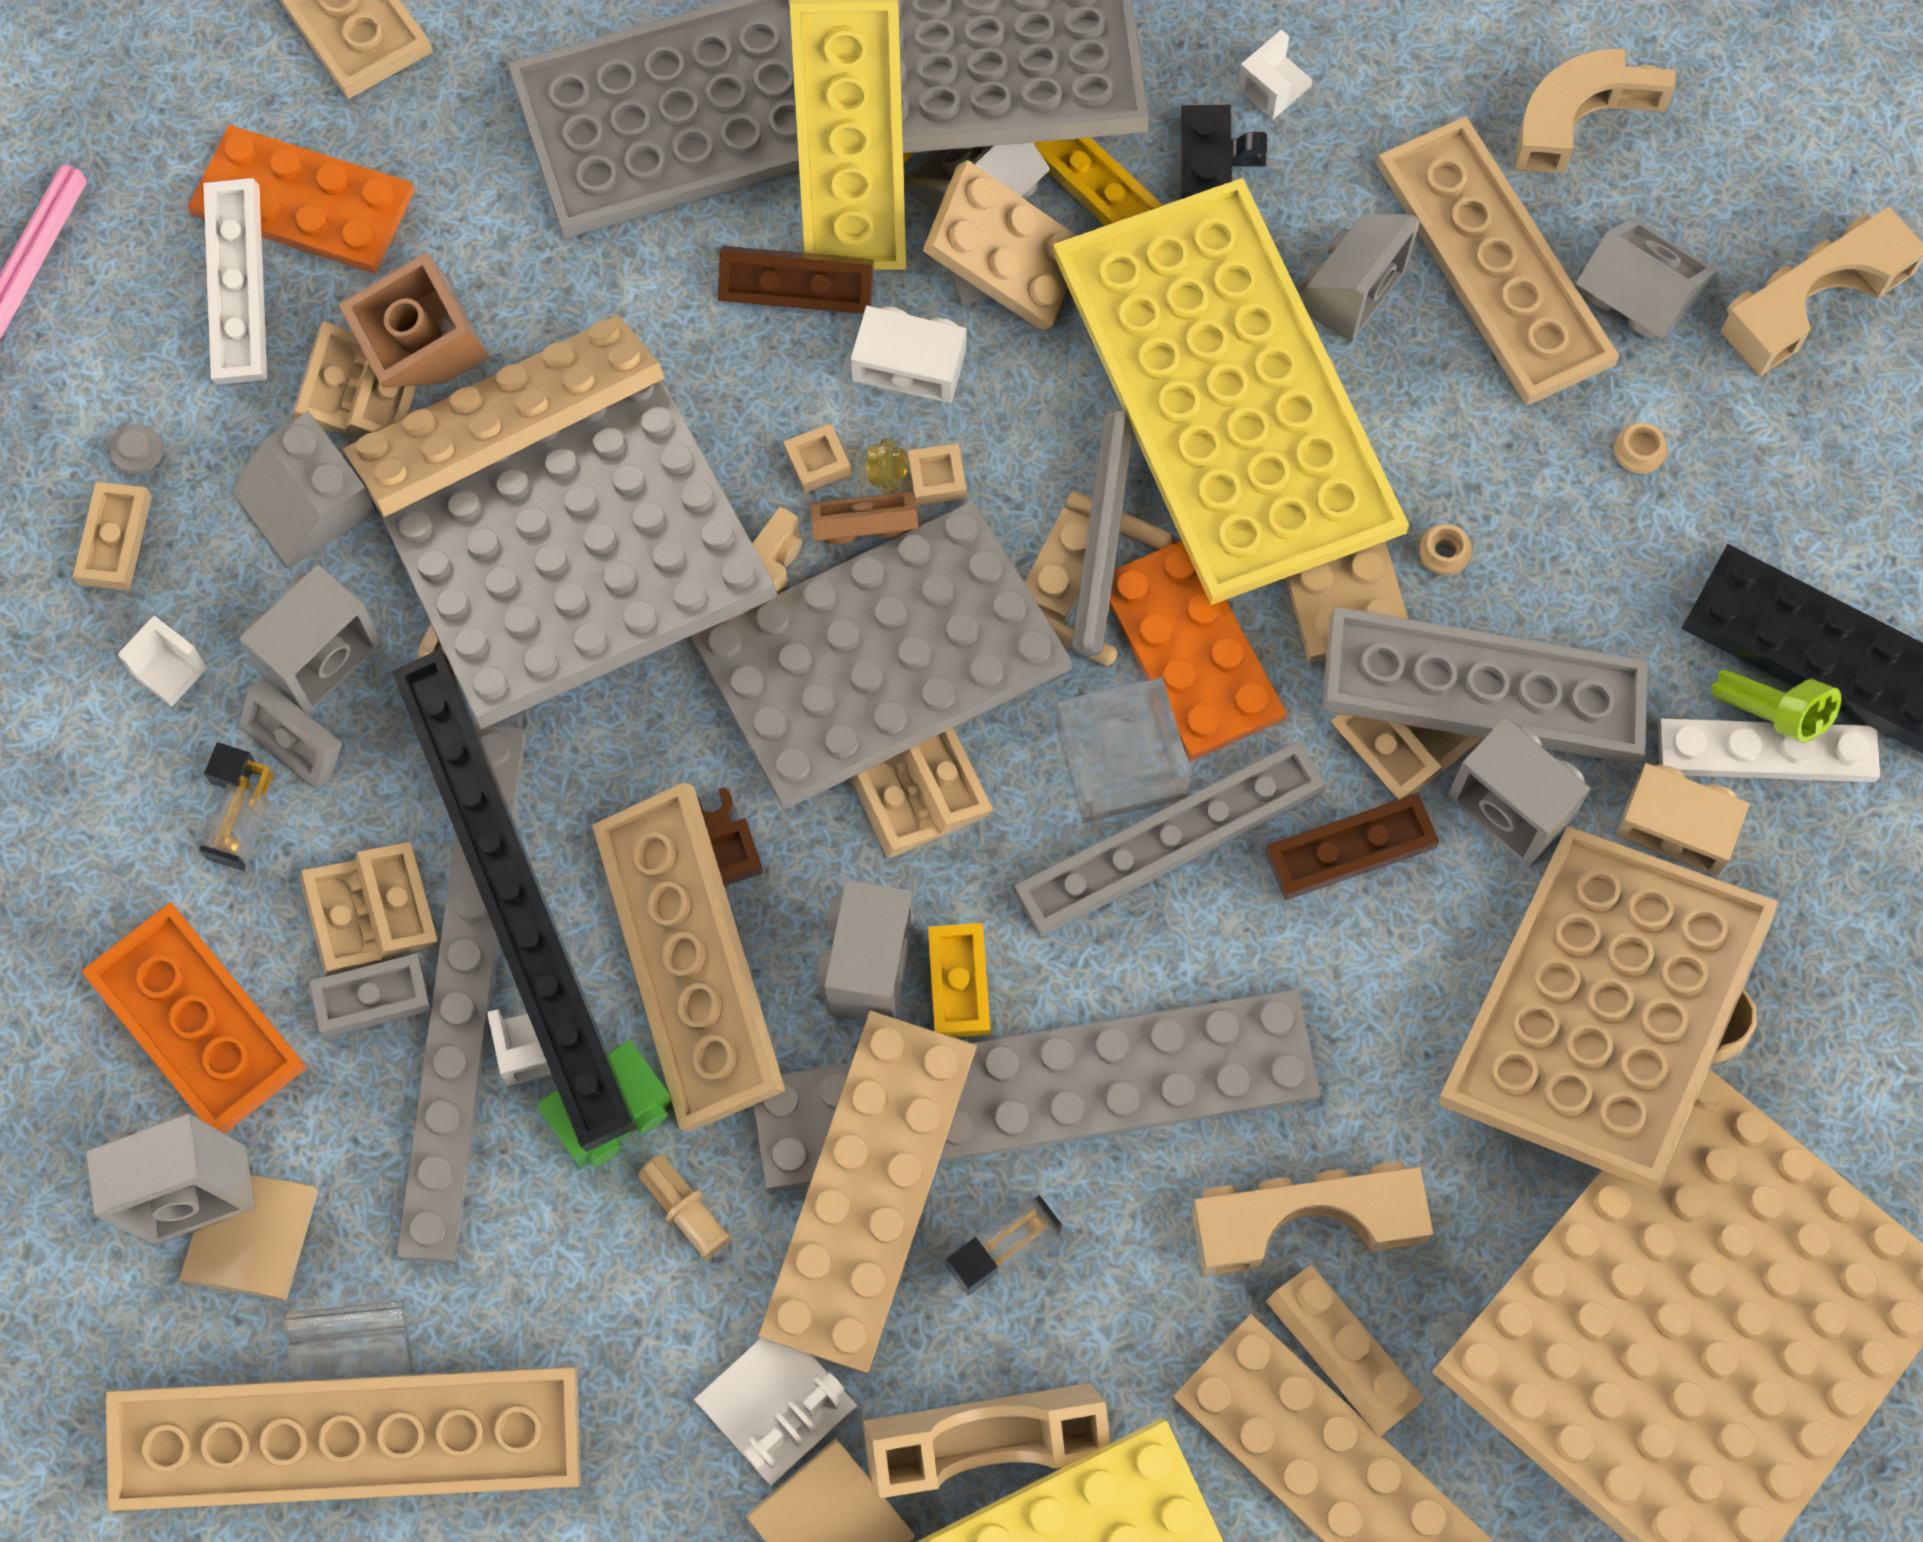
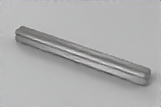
M1124 411L1107 413L1103 421L1071 645L1073 651L1086 657L1100 655L1104 648L1133 440V429Z

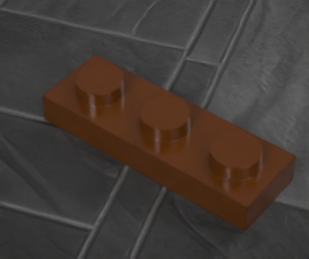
M722 246L719 253L718 301L864 314L866 306L872 305L874 259Z
M1419 793L1269 844L1266 846L1265 854L1283 898L1286 901L1436 849L1439 840Z

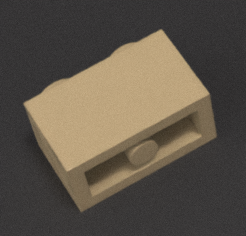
M1645 763L1634 782L1615 836L1718 876L1730 861L1750 803L1738 799L1737 795L1726 787L1713 784L1705 786L1685 778V775L1680 770L1662 764L1653 766Z

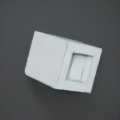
M1283 30L1276 33L1241 64L1237 87L1243 95L1272 120L1312 86V79L1286 57L1289 36Z
M153 616L118 654V657L132 677L171 707L207 669L194 646L156 616Z
M499 1009L487 1012L499 1071L507 1086L552 1075L528 1014L504 1019Z

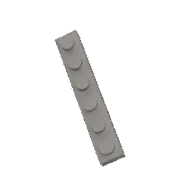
M1298 740L1014 886V894L1039 938H1042L1323 793L1326 783Z

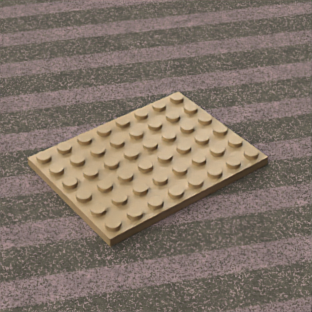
M1709 1068L1657 1192L1601 1170L1433 1369L1432 1373L1626 1542H1779L1923 1347V1243Z

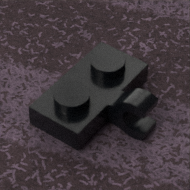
M1181 105V199L1232 182V166L1266 167L1267 133L1253 131L1245 133L1236 139H1231V105Z

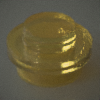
M883 438L880 444H871L868 448L867 473L872 486H882L886 491L896 490L898 479H905L906 454L903 448H897L893 438Z

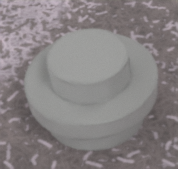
M134 424L122 428L114 435L110 442L109 453L113 463L119 470L128 474H142L150 471L158 464L163 454V444L155 430L146 425Z

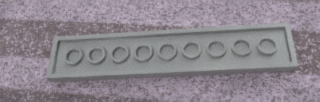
M1296 989L971 1043L977 1045V1049L939 1163L1319 1100L1321 1094L1299 991ZM852 1063L781 1074L786 1091L754 1105L767 1192L810 1185Z

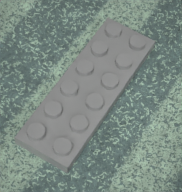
M1334 606L1329 616L1322 710L1486 738L1502 719L1506 717L1515 725H1524L1532 730L1540 739L1544 749L1638 765L1645 756L1648 661Z

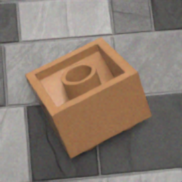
M427 252L338 304L383 388L447 383L491 357L449 279Z

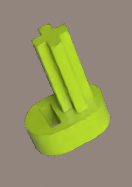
M1723 669L1718 673V681L1711 686V694L1715 695L1717 700L1774 722V728L1777 733L1802 743L1813 740L1830 728L1837 717L1841 705L1839 689L1814 679H1808L1785 693Z

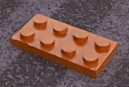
M229 124L187 207L191 215L205 219L203 183L254 178L260 188L262 238L376 274L415 189L410 181Z
M1182 540L1114 569L1109 608L1190 762L1286 720L1287 712L1226 600L1213 605L1210 604Z
M171 901L81 971L200 1120L224 1134L307 1069L303 1061Z

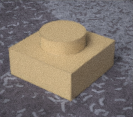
M831 423L783 441L784 452L803 493L852 475L851 465Z
M959 443L907 450L916 506L967 499V488Z

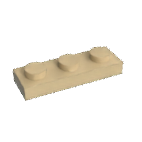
M1309 1265L1277 1289L1266 1300V1303L1379 1437L1384 1435L1425 1400L1422 1394L1312 1265Z

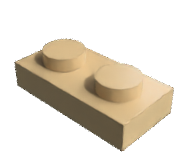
M95 482L73 573V578L78 585L130 591L152 495L147 487Z

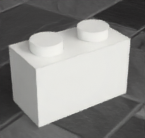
M866 306L851 356L852 381L952 403L966 354V328L957 326V324L945 318L929 320L908 315L903 310L895 307H883L880 309Z

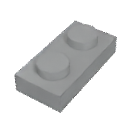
M265 679L250 686L238 725L314 788L323 785L333 774L342 742Z
M418 953L309 981L319 1033L323 1038L431 1011V1001L422 959Z

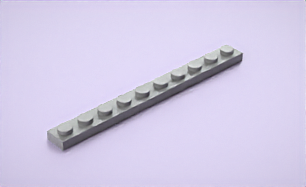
M475 725L515 822L526 732L524 728L487 726L480 729L479 725ZM456 832L397 1249L399 1260L456 1264L488 1026L487 1012L490 1011L499 943Z

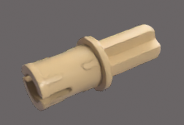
M658 1155L641 1168L638 1173L639 1179L667 1212L665 1217L669 1225L675 1223L700 1253V1257L703 1260L710 1259L731 1241V1235L726 1233L702 1203L704 1198L702 1192H693L665 1156Z

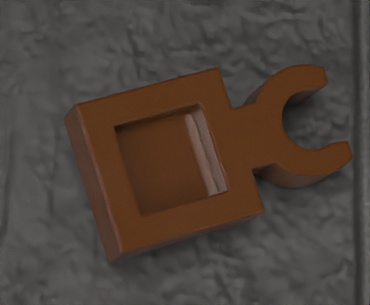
M723 787L719 789L722 805L715 812L705 811L698 796L697 798L706 828L708 829L723 884L727 886L763 874V868L746 818L730 823L734 814V805L729 791Z

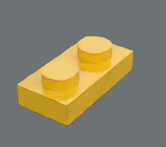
M983 923L928 926L934 1031L953 1038L989 1036L990 1017Z

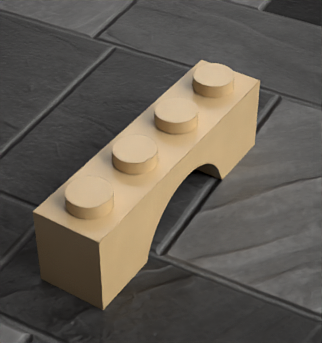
M1890 206L1873 217H1870L1869 214H1864L1851 223L1845 230L1844 236L1832 243L1829 239H1826L1816 245L1807 254L1805 261L1794 269L1790 265L1779 269L1766 282V287L1755 294L1749 290L1738 296L1726 309L1729 315L1720 332L1760 377L1800 350L1811 330L1806 314L1807 298L1827 288L1847 287L1860 290L1878 299L1917 272L1923 262V243Z
M1387 1162L1370 1167V1174L1348 1177L1347 1170H1331L1316 1174L1314 1176L1315 1182L1293 1185L1291 1178H1275L1260 1182L1258 1184L1259 1190L1237 1193L1235 1186H1219L1204 1190L1202 1192L1203 1198L1195 1199L1191 1209L1202 1276L1259 1269L1264 1258L1267 1242L1274 1232L1287 1222L1304 1216H1325L1346 1224L1360 1236L1370 1252L1425 1245L1434 1233L1421 1168L1404 1169L1403 1162Z
M1091 1383L863 1421L869 1477L880 1499L939 1489L941 1484L951 1476L986 1465L1023 1462L1041 1464L1054 1469L1062 1468L1111 1444L1106 1401Z

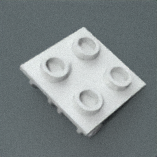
M764 1339L758 1340L694 1399L771 1487L857 1407L856 1403L846 1394L841 1383L830 1372L827 1373L812 1355Z

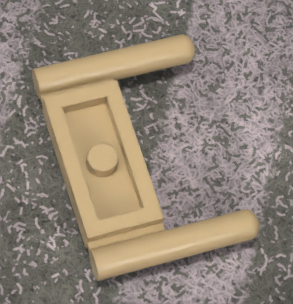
M1075 490L1069 495L1065 508L1062 509L1024 582L1063 646L1073 651L1071 645L1074 628L1064 623L1079 596L1092 505L1091 497ZM1122 511L1121 534L1157 550L1174 544L1175 538L1171 532ZM1104 642V648L1100 655H1091L1087 658L1109 666L1117 658V649Z

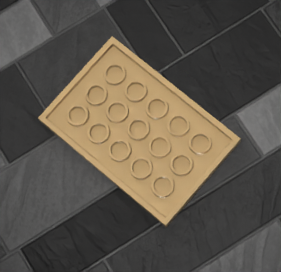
M1566 826L1440 1094L1439 1106L1657 1192L1773 921L1778 901Z

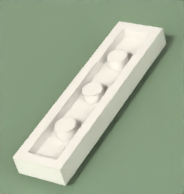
M254 178L203 183L211 380L217 385L267 380L259 184Z
M1661 718L1658 723L1659 764L1674 767L1686 776L1876 782L1880 777L1877 729L1871 726L1831 725L1830 728L1813 740L1802 743L1777 733L1774 728V722Z

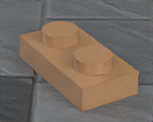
M913 491L809 503L814 541L824 540L828 544H845L853 541L855 536L876 534L881 538H896L906 533L907 530L919 529Z

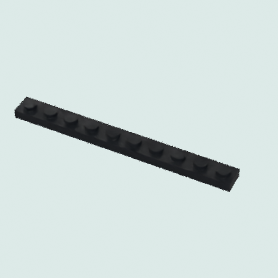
M438 649L392 671L579 1145L584 1151L588 1152L637 1129L638 1125L446 654L441 649Z

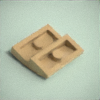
M323 321L316 335L291 419L295 420L309 411L324 430L362 437L368 433L378 432L404 419L408 414L416 385L383 388L353 332Z
M1341 713L1330 721L1397 800L1414 795L1469 754L1484 740V738Z
M954 728L850 778L887 859L983 819L993 811Z
M411 842L357 852L356 859L353 861L301 870L300 882L325 977L385 962L437 945L436 932Z
M250 1175L255 1209L194 1230L179 1280L232 1293L238 1291L286 1302L318 1190L314 1186Z
M837 1439L829 1443L745 1515L766 1542H910L916 1537L887 1499L879 1498L869 1477Z

